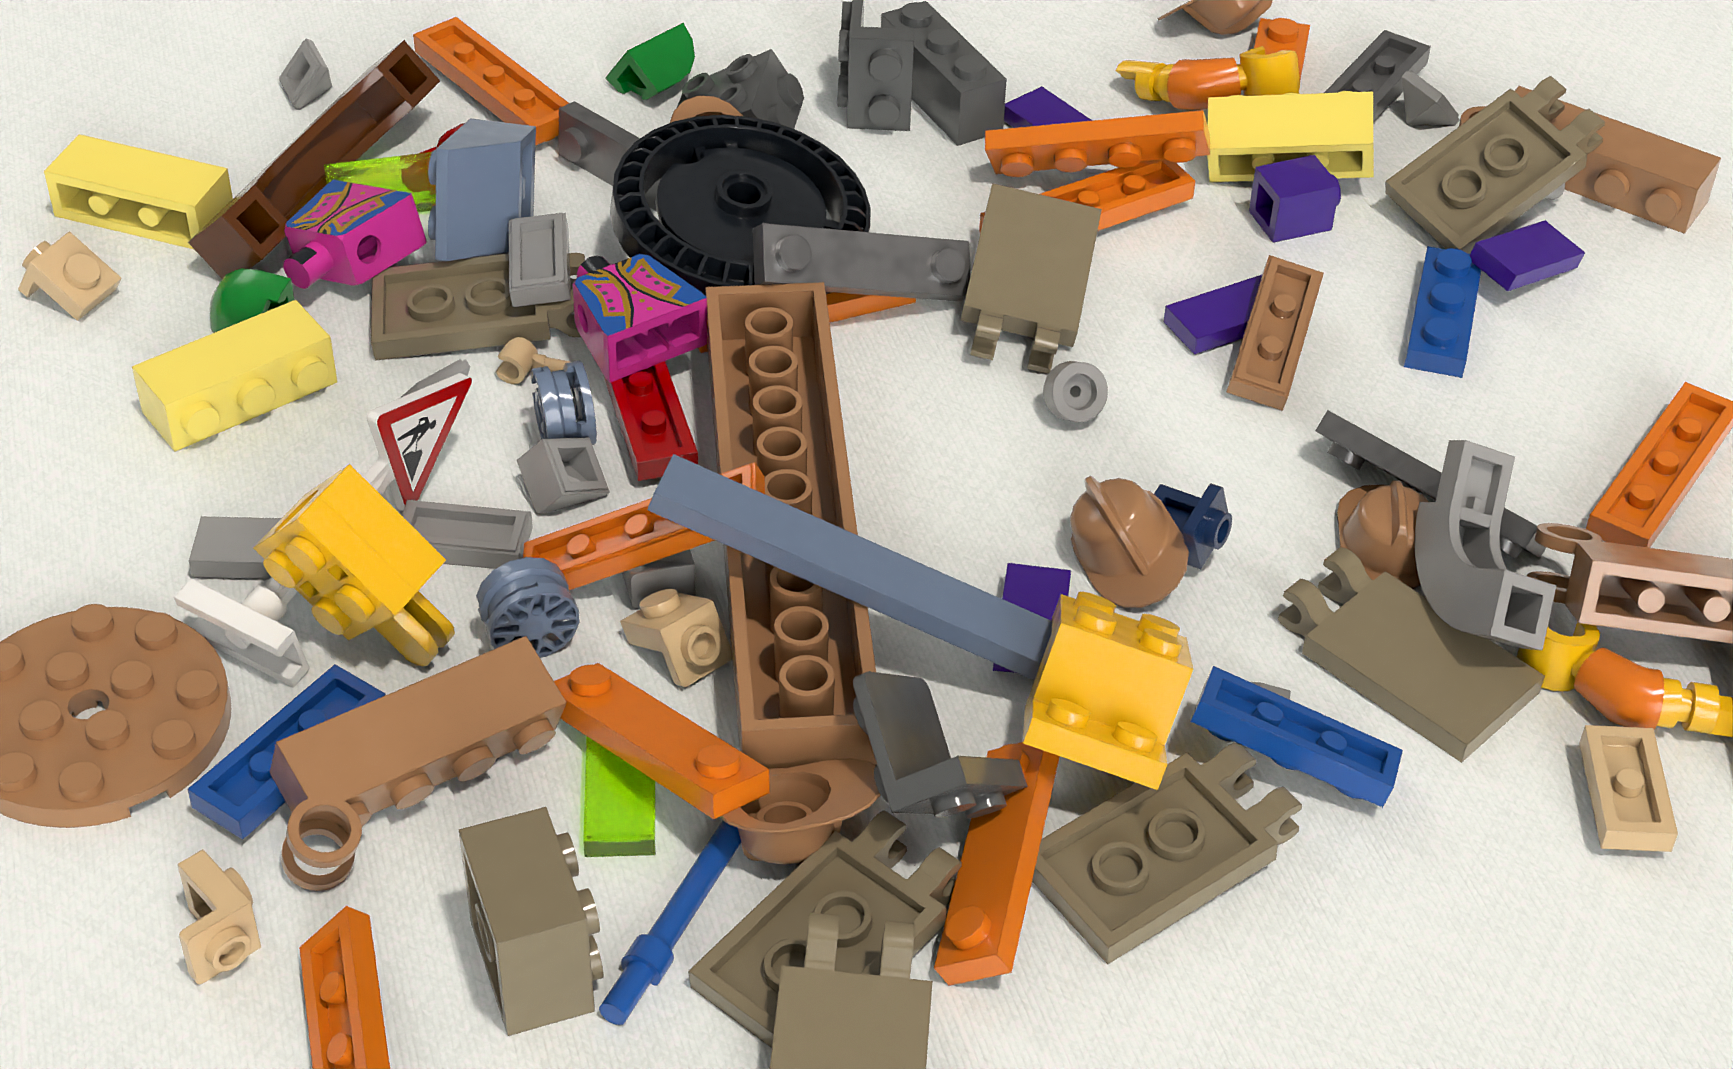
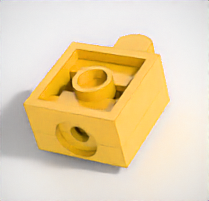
M350 464L306 493L253 547L264 558L263 565L269 575L284 587L295 588L313 606L311 611L315 619L333 634L343 635L347 640H350L374 627L409 662L419 666H428L438 654V648L444 647L455 634L453 624L419 592L420 588L441 567L446 559Z

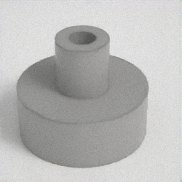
M1067 361L1058 364L1049 372L1044 382L1043 396L1046 406L1056 417L1067 421L1085 422L1096 417L1104 408L1108 397V386L1104 375L1096 366L1086 362Z

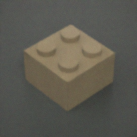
M547 807L458 829L470 921L507 1035L511 1036L595 1012L593 981L602 979L604 973L600 953L595 938L591 934L600 932V923L590 889L585 888L577 891L572 877L579 876V867L569 833L556 835Z

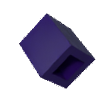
M1315 155L1255 167L1249 212L1273 243L1331 231L1336 206L1339 205L1341 200L1340 185L1337 178L1328 172Z

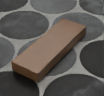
M1269 255L1227 387V393L1283 411L1290 393L1324 272Z

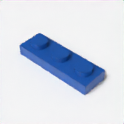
M1427 246L1404 365L1405 368L1463 378L1481 269L1472 263L1470 254L1459 249H1440Z
M334 664L190 786L187 790L191 807L243 840L286 802L270 774L276 742L381 698L386 694Z
M1215 666L1212 667L1203 686L1190 721L1207 729L1212 735L1221 740L1237 742L1270 757L1275 763L1286 769L1302 771L1333 785L1346 796L1364 799L1382 808L1394 788L1403 752L1398 747Z

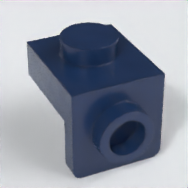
M1210 483L1200 498L1160 484L1154 495L1162 501L1183 535L1184 543L1189 551L1188 565L1201 570L1213 549L1219 550L1223 547L1231 531L1232 515L1228 513L1224 488Z

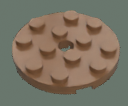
M88 604L76 611L46 618L3 639L0 642V814L38 826L57 828L96 826L131 817L129 807L147 801L164 791L171 798L186 788L209 766L225 740L231 719V697L226 672L214 647L195 629L174 619L169 614L139 608L106 607L101 604ZM98 701H101L106 709L93 714L89 719L73 717L84 710L96 708Z

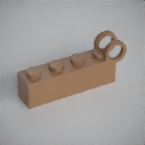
M1518 86L1515 89V92L1522 98L1532 91L1522 86ZM1561 101L1565 105V109L1549 122L1561 131L1586 109ZM1486 106L1472 107L1464 111L1461 115L1459 126ZM1595 113L1605 121V126L1597 131L1603 138V142L1594 151L1587 154L1586 167L1565 182V190L1685 234L1709 201L1721 157Z
M1543 523L1537 526L1535 541L1538 544L1559 552L1575 554L1570 576L1543 571L1530 572L1527 576L1556 585L1553 602L1565 604L1578 623L1733 644V559L1603 542L1602 537L1598 534L1571 525Z
M527 636L276 742L270 774L292 812L281 850V864L285 874L293 883L301 888L312 891H323L336 887L346 879L352 869L355 851L358 848L362 834V827L370 820L372 814L392 805H395L397 809L409 808L428 797L434 790V786L455 777L459 781H468L476 778L491 768L497 758L515 750H518L520 754L531 753L546 745L555 736L556 727L567 702ZM310 835H324L334 840L340 848L332 852H319L308 847L302 839ZM293 854L300 861L312 867L332 868L340 866L329 874H309L297 865Z

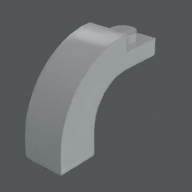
M1449 440L1436 501L1419 502L1417 512L1415 557L1422 590L1435 613L1455 629L1513 647L1543 650L1556 585L1508 571L1500 550V526L1515 456L1467 440Z

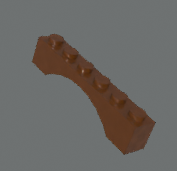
M403 40L369 67L188 243L222 279L227 273L240 268H252L286 237L284 231L286 222L329 182L337 180L374 143L407 115L440 80L407 42Z

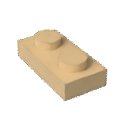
M1585 725L1579 744L1601 849L1672 852L1678 831L1654 729Z

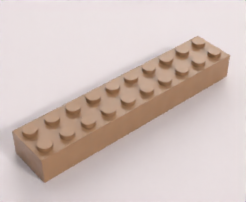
M824 282L706 287L707 349L717 473L722 474L755 462L765 476V495L858 535ZM723 544L740 751L768 769L790 768L845 758L865 760L876 765L869 736L858 724L853 707L856 697L853 686L854 677L868 671L876 672L868 607Z

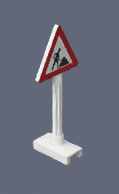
M458 373L369 411L367 422L378 451V459L361 476L381 495H383L389 485L397 509L404 511L407 500L418 501L471 386V377ZM271 577L264 586H256L244 601L239 603L190 578L173 597L178 606L198 615V618L190 627L206 638L216 649L293 688L310 669L294 630L279 623L280 619L287 612V603L298 592L295 588L284 587Z

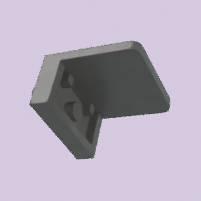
M864 0L842 2L838 62H841L838 78L837 106L847 107V128L910 131L914 29L864 27Z
M770 49L756 56L751 54L740 56L727 68L714 74L701 73L694 76L684 85L678 106L684 100L699 95L714 96L730 103L743 116L772 121L794 129L804 96L798 79L793 74H788L774 51Z
M871 671L854 677L853 686L856 693L853 703L854 713L861 729L869 736L877 763L874 768L875 783L883 799L889 803L891 813L934 814V817L939 818L964 811L966 818H975L1003 809L1007 806L1005 795L1028 787L1019 760L971 756L951 758L931 691L924 679Z

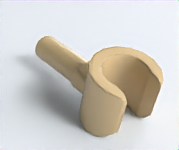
M516 337L510 340L499 353L498 358L503 360V362L498 367L496 374L506 383L519 384L533 368L548 366L551 372L563 370L564 364L570 361L549 358L546 355L538 354L537 349L529 340Z

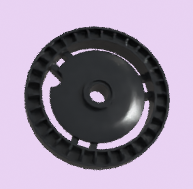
M710 115L671 122L650 131L634 142L622 156L614 173L610 217L613 231L622 249L630 258L639 254L649 255L706 296V287L755 285L753 228L762 223L869 232L871 207L866 190L856 173L839 155L821 142L798 130L772 121L747 116ZM658 180L660 182L657 188L656 210L661 223L653 215L645 198V194ZM826 210L828 211L832 220L826 218Z

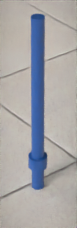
M722 820L648 934L637 936L622 958L621 966L623 972L599 1007L601 1015L610 1023L623 1025L650 984L657 986L674 961L672 949L741 844L737 827L729 825Z

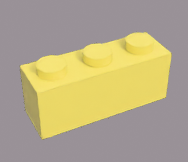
M1373 91L1208 97L1207 126L1210 133V155H1207L1210 182L1253 181L1255 167L1310 155H1315L1328 172L1336 178L1374 177Z
M80 134L44 170L55 217L190 249L193 248L188 242L233 199L228 168Z
M297 300L132 366L142 413L174 452L337 383L331 337Z

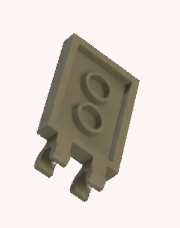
M1552 76L1542 80L1523 98L1510 88L1386 180L1385 194L1445 249H1459L1470 254L1476 242L1496 235L1586 167L1587 154L1594 151L1603 142V138L1597 131L1605 126V121L1591 109H1587L1561 131L1549 121L1556 118L1565 109V105L1558 98L1566 93V88Z
M992 183L960 319L961 321L977 324L970 355L993 360L1001 330L1032 337L1033 343L1027 369L1049 374L1058 344L1073 347L1076 340L1102 209Z
M509 253L387 268L372 277L371 345L375 361L506 345L516 337L525 338L530 342L550 340V328L559 329L571 337H581L576 328L574 314H572L574 312L573 283L576 279L570 278L571 300L513 307L509 292ZM570 253V276L577 275L579 266L585 261L584 254Z
M1340 547L1324 559L1323 565L1333 572L1319 582L1318 588L1308 580L1299 579L1284 591L1283 597L1293 604L1279 614L1278 620L1289 631L1305 637L1302 654L1461 763L1540 693L1545 675L1490 639L1451 627L1435 613L1427 598L1386 571L1375 580H1372L1366 573L1361 560L1346 548ZM1323 595L1344 605L1333 612L1327 606Z
M1237 742L1228 745L1214 758L1202 765L1187 752L1168 763L1158 790L1135 783L1042 838L1032 882L1107 964H1110L1275 861L1278 845L1287 842L1299 832V826L1290 816L1299 812L1302 809V804L1282 786L1274 789L1260 802L1245 810L1235 799L1242 797L1253 788L1254 781L1244 771L1255 766L1256 759Z
M885 810L878 813L869 822L864 831L852 842L835 831L818 851L805 859L688 971L690 987L772 1048L781 965L804 967L810 913L840 916L834 971L879 975L885 920L915 924L913 957L945 925L946 905L951 901L956 881L952 876L962 867V862L938 847L924 859L920 867L908 879L893 871L891 868L907 852V846L897 840L906 831V824Z
M810 913L804 967L781 965L770 1069H926L933 981L910 979L915 924L885 920L879 975L834 971L840 916Z

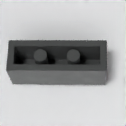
M927 1L908 3L902 8L881 14V28L914 29L912 100L957 146L985 138V131L1003 129L1007 79Z

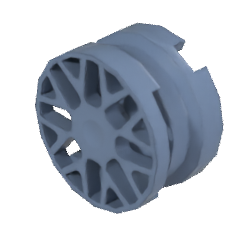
M582 362L565 363L563 370L552 372L548 366L533 368L531 370V383H537L538 388L535 389L532 396L541 440L589 437L592 445H595L597 431L594 405L587 374Z
M525 557L501 565L481 582L476 595L479 603L478 612L481 620L486 625L487 635L494 649L527 636L529 641L535 640L533 648L539 658L547 657L564 647L575 635L580 623L579 609L574 598L569 593L568 583L564 574L555 563L544 558ZM552 632L559 639L553 642L545 636Z

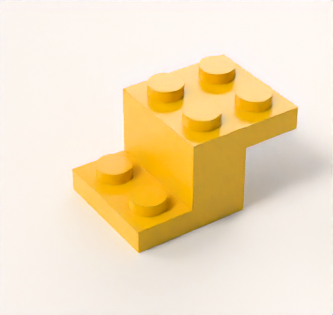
M1078 592L1076 599L1060 594L1052 616V634L1024 708L1023 744L1158 790L1168 765L1165 743L1193 672L1187 638L1178 635L1180 631L1178 625L1164 618L1151 614H1142L1140 621L1114 613L1116 605L1098 595Z

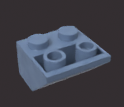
M470 118L432 152L428 176L430 184L436 185V205L432 207L429 214L428 235L431 240H435V260L452 261L509 252V220L534 216L536 126Z

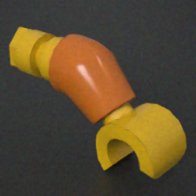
M1263 46L1241 53L1239 55L1240 64H1236L1233 57L1197 60L1182 59L1175 64L1167 65L1158 62L1124 60L1115 70L1124 79L1135 80V91L1140 99L1148 101L1163 100L1181 110L1208 109V97L1241 95L1242 90L1244 96L1299 94L1300 90L1296 52L1282 50L1265 55Z
M1577 621L1573 636L1558 634L1547 627L1543 650L1518 649L1517 658L1545 675L1541 688L1552 691H1570L1575 688L1610 722L1623 727L1653 728L1655 730L1656 726L1673 728L1677 721H1679L1683 729L1687 731L1733 737V697L1721 696L1716 685L1690 682L1687 688L1684 689L1680 680L1664 678L1661 670L1640 666L1604 647L1596 650L1600 638V632L1596 625L1578 623Z

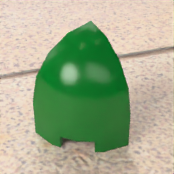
M684 22L627 50L605 79L618 92L625 94L632 91L642 96L643 100H648L680 82L691 72L695 59L693 39Z
M243 268L227 273L211 298L209 310L212 332L215 333L294 301L291 278L262 270Z

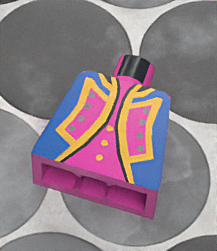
M332 180L286 222L284 231L293 255L284 261L283 267L286 276L291 278L292 283L302 289L308 288L319 279L352 286L363 284L427 243L412 193Z
M639 254L611 265L604 257L596 255L587 258L579 266L577 279L573 283L576 328L609 383L707 344V297L651 256Z

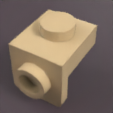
M69 231L52 245L47 241L41 242L26 256L22 263L26 272L18 290L28 298L41 288L78 321L117 289L122 278Z
M665 589L645 597L639 604L640 610L620 621L629 644L663 653L673 682L676 685L687 687L732 660V649L714 602L711 599L678 593L675 589Z
M202 849L177 864L189 911L197 918L196 922L184 928L179 934L188 973L197 984H203L219 973L237 967L248 955L261 948L252 908L253 898L249 888L235 869L230 867L223 871Z

